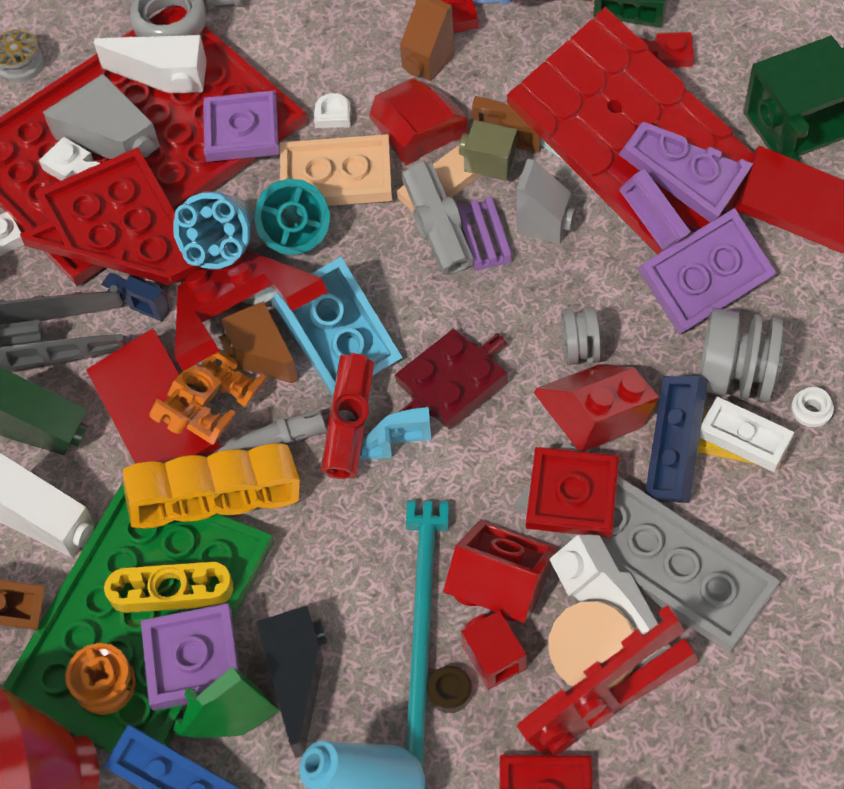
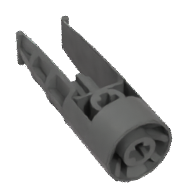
M112 285L110 286V291L74 292L72 294L56 296L36 295L32 298L9 301L1 299L0 367L10 372H15V370L43 365L52 366L54 363L79 358L86 359L94 355L116 351L126 345L122 334L42 342L43 331L40 321L122 306L123 301L117 286Z

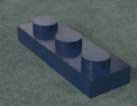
M663 376L645 493L656 501L690 503L708 380L700 376Z

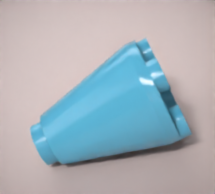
M205 191L189 197L176 209L174 219V238L179 250L183 254L184 260L192 266L208 269H221L232 265L245 253L250 241L252 211L244 200L221 192Z

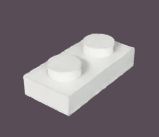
M717 396L701 424L699 437L767 470L775 472L792 441L794 432Z

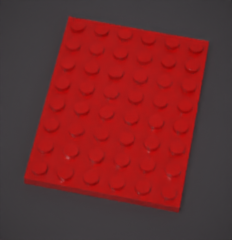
M168 6L151 17L149 21L155 25H170L183 19L187 14V10L180 6ZM204 26L200 33L206 56L203 92H164L103 69L98 54H95L0 117V208L14 219L23 232L48 222L36 198L35 191L60 180L44 171L39 160L59 141L53 137L43 112L102 74L153 123L160 147L144 159L174 211L189 197L205 191H212L258 158L249 157L206 161L204 154V98L275 90L279 142L307 123L306 112L206 26ZM131 30L130 32H128L127 34H125V35L122 36V37H137V36H136L134 30ZM90 152L94 162L103 163L109 160V158ZM43 251L76 286H79L104 268Z

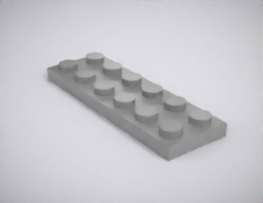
M566 441L559 448L562 450L578 451V449ZM617 475L612 537H601L619 572H630L642 595L662 608L668 605L679 620L730 654L777 590L780 581ZM530 484L516 500V509L527 515ZM551 532L567 544L577 536L576 534Z

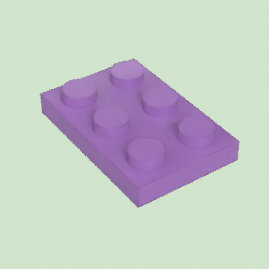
M735 208L637 268L679 334L710 316L712 307L723 308L777 274Z

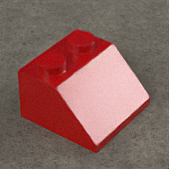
M599 364L540 386L534 391L538 400L580 452H585L642 428L659 399V396L635 367Z
M480 519L455 545L443 593L454 596L456 601L466 606H481L495 613L500 610L506 621H521L525 623L535 609L551 570L552 563L550 558L558 552L559 547Z

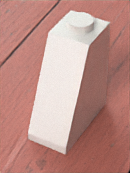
M0 453V523L73 558L79 548L85 547L96 525L88 509Z

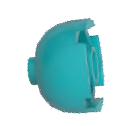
M288 178L272 183L261 192L254 207L253 221L258 236L268 247L281 254L298 255L310 251L322 242L329 229L330 211L325 198L317 187L304 180Z

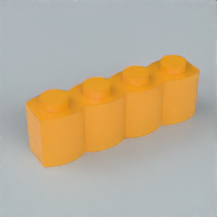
M265 444L249 451L239 449L224 450L208 457L197 455L183 456L166 463L141 462L122 470L131 527L154 528L174 520L181 522L198 521L215 514L237 515L249 512L257 507L266 509L281 508L299 501L300 479L289 445Z

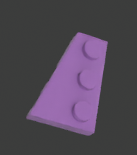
M644 121L619 153L622 158L640 171L645 168L653 181L710 223L718 218L753 165V163L743 159L736 162L721 156L722 151L711 147L704 150L691 145L685 137Z

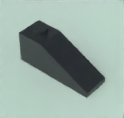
M308 606L256 621L287 737L295 758L301 757L305 753L324 661L320 646L328 643L321 618L312 620Z

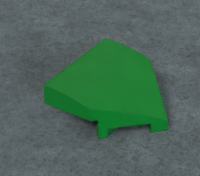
M232 666L201 694L193 688L186 689L184 695L188 700V705L184 717L176 720L173 731L177 737L219 738L242 736L268 720L279 709L266 693Z

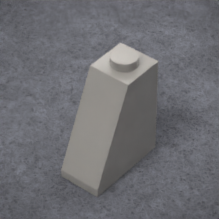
M103 74L43 112L50 131L56 140L60 141L65 137L83 149L109 159L137 147L145 158L160 147L153 123Z

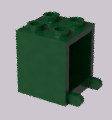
M832 35L752 64L743 113L769 150L801 162L799 156L844 140V48L838 44Z

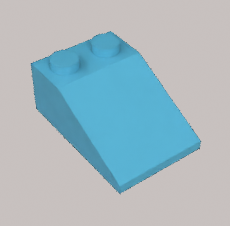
M342 257L311 273L322 278L328 291L320 297L291 311L278 294L273 295L271 304L289 334L332 395L334 393L338 363L341 355L352 353L366 355L367 358L375 361L373 375L402 358Z

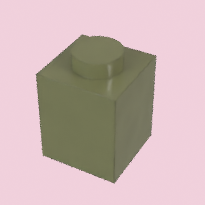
M474 120L470 133L463 134L459 147V155L464 156V172L507 181L517 152V129Z

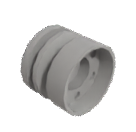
M712 307L699 373L700 377L708 380L706 393L725 396L731 380L736 379L739 380L741 399H748L752 382L758 383L757 402L768 403L772 391L779 381L785 352L783 319L771 317L767 333L761 334L762 315L755 314L748 332L741 331L738 311Z

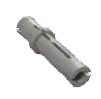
M318 407L295 417L284 419L282 416L276 418L275 423L221 441L219 443L222 448L214 453L231 449L249 451L255 447L273 443L286 444L291 448L294 447L293 443L326 433L327 429Z

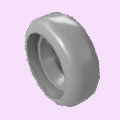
M134 0L130 7V23L137 37L200 35L206 25V7L203 0ZM167 6H180L187 10V14L183 19L170 25H155L149 21V18L155 11Z

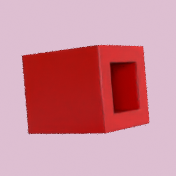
M500 610L490 616L487 614L476 616L461 631L462 647L487 690L526 670L527 654Z

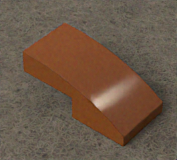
M475 96L472 104V124L474 120L517 129V149L540 152L541 137L509 105Z

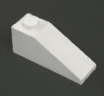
M200 35L94 39V46L103 69L167 93L203 92L206 56Z

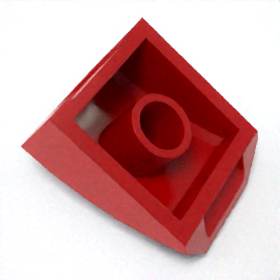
M414 78L375 95L369 113L370 119L382 135L389 134L390 146L405 166L446 144L460 140L464 133L468 134L467 117L458 106L440 90Z

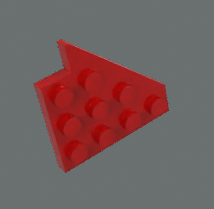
M138 147L35 191L36 198L48 222L20 233L22 242L26 247L168 285L186 278L195 271L204 270V268L192 266L184 260L183 254L179 250L174 238L175 211Z

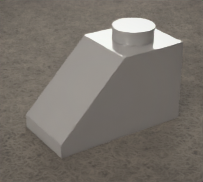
M527 159L517 186V234L560 243L564 230L571 231L575 220L576 209L570 208L571 192L535 160Z

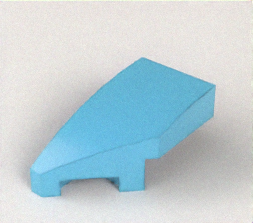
M429 407L410 409L387 415L362 441L359 460L392 458L391 443L432 440Z

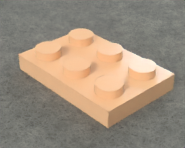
M389 134L280 142V181L289 178L304 180L312 184L322 193L328 206L392 201Z

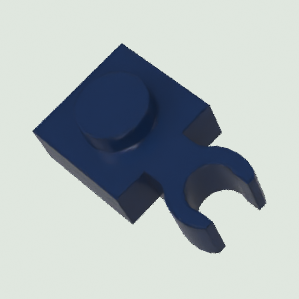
M110 272L101 284L109 288L107 291H110V286L116 285L122 301L128 303L130 309L162 322L170 311L164 291L151 281L142 282L132 277H129L126 281L121 276Z

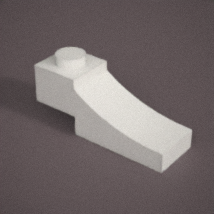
M578 534L550 558L568 596H574L579 602L600 601L619 608L626 615L625 617L630 621L631 626H634L635 630L639 629L642 634L658 625L630 572H619L600 535ZM669 643L637 664L632 672L637 671L669 649Z

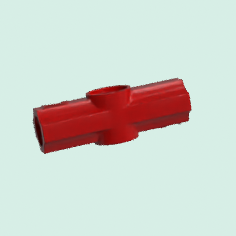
M352 353L341 355L339 358L331 410L327 418L328 428L320 472L325 473L331 478L355 479L357 475L364 425L369 414L368 400L375 362L367 358L366 355ZM342 410L350 411L355 415L357 421H345L338 412Z

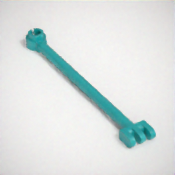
M407 500L406 530H418L406 750L418 759L423 770L435 531H448L449 501L440 502V516L432 515V500H424L423 515H416V500Z

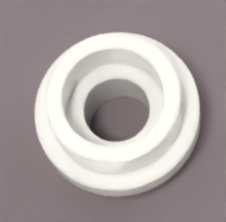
M809 387L795 395L791 404V411L799 423L808 427H819L831 419L834 405L826 391L818 387ZM808 405L815 406L819 412L809 411L805 407Z

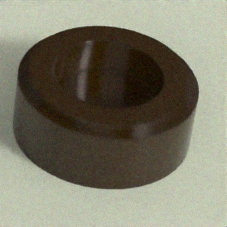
M443 666L435 670L427 683L428 698L437 710L444 713H455L464 709L472 696V684L468 674L456 666Z

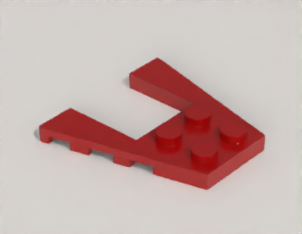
M247 250L232 265L221 269L198 270L186 277L185 282L178 285L175 358L182 371L219 352L203 322L269 286L275 290L290 310L294 311L328 292L322 278Z
M667 605L658 612L663 619L662 622L644 634L639 629H636L620 642L624 647L602 663L599 661L593 663L583 671L586 676L585 679L566 692L562 688L520 721L516 726L524 739L543 755L549 752L552 755L560 754L575 743V737L589 728L595 729L603 725L617 711L699 663L694 651L683 638L611 689L607 687L608 684L684 633L680 621L670 607Z

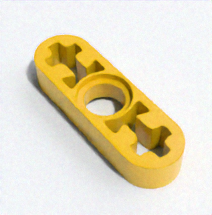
M217 562L122 568L110 574L104 585L105 595L113 608L123 613L222 605L229 600L234 589L229 571L224 565ZM190 577L193 578L195 585H192L193 594H190L191 587L188 581ZM211 577H217L220 583L216 584L215 591L208 592L205 585L210 583ZM176 578L181 581V587L175 595L163 597L158 594V587L165 579ZM146 581H148L150 597H146L143 589H147ZM125 583H131L134 590L128 592L127 598H121L117 591L124 590Z

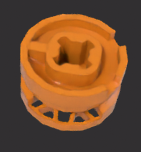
M96 643L87 645L70 660L65 674L66 685L72 696L82 708L92 714L106 715L115 713L129 702L136 687L134 670L121 650L111 644ZM130 680H133L132 686L128 685Z

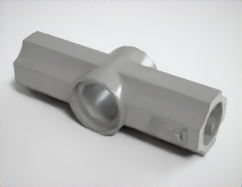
M423 161L411 165L409 169L402 172V180L414 206V218L417 229L422 239L428 240L442 275L449 274L451 276L462 272L473 265L474 258L461 231V219L457 205L452 197L446 196L432 163H425Z

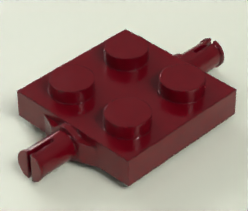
M454 328L395 374L396 382L412 399L399 412L429 407V416L438 419L450 430L508 382L507 372L491 359L492 356L507 346L505 339L499 333H495L494 336L479 346L471 343Z

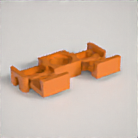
M219 349V352L203 360L199 366L195 364L184 370L174 380L167 394L169 398L165 402L157 398L149 416L158 423L161 421L167 423V429L175 434H181L186 423H188V430L213 445L229 427L236 414L235 411L230 409L229 412L220 417V413L212 415L210 413L212 408L206 407L215 397L219 388L221 387L220 391L222 393L228 392L236 397V402L246 407L259 392L267 376L262 373L253 381L239 371L234 372L238 362ZM217 359L222 361L220 366L216 365ZM187 384L193 385L202 390L203 392L195 391L191 389Z

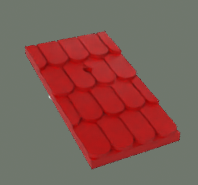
M606 7L521 81L520 85L518 84L507 94V104L541 137V146L564 160L657 255L664 250L661 249L619 190L630 178L640 171L619 155L640 124L644 121L683 136L689 144L704 150L708 147L722 151L721 156L736 162L740 159L751 162L753 153L733 136V130L684 87L683 81L648 50V45ZM746 176L718 218L734 208L737 209ZM656 183L690 230V233L684 238L710 223ZM737 211L740 217L744 215V213Z

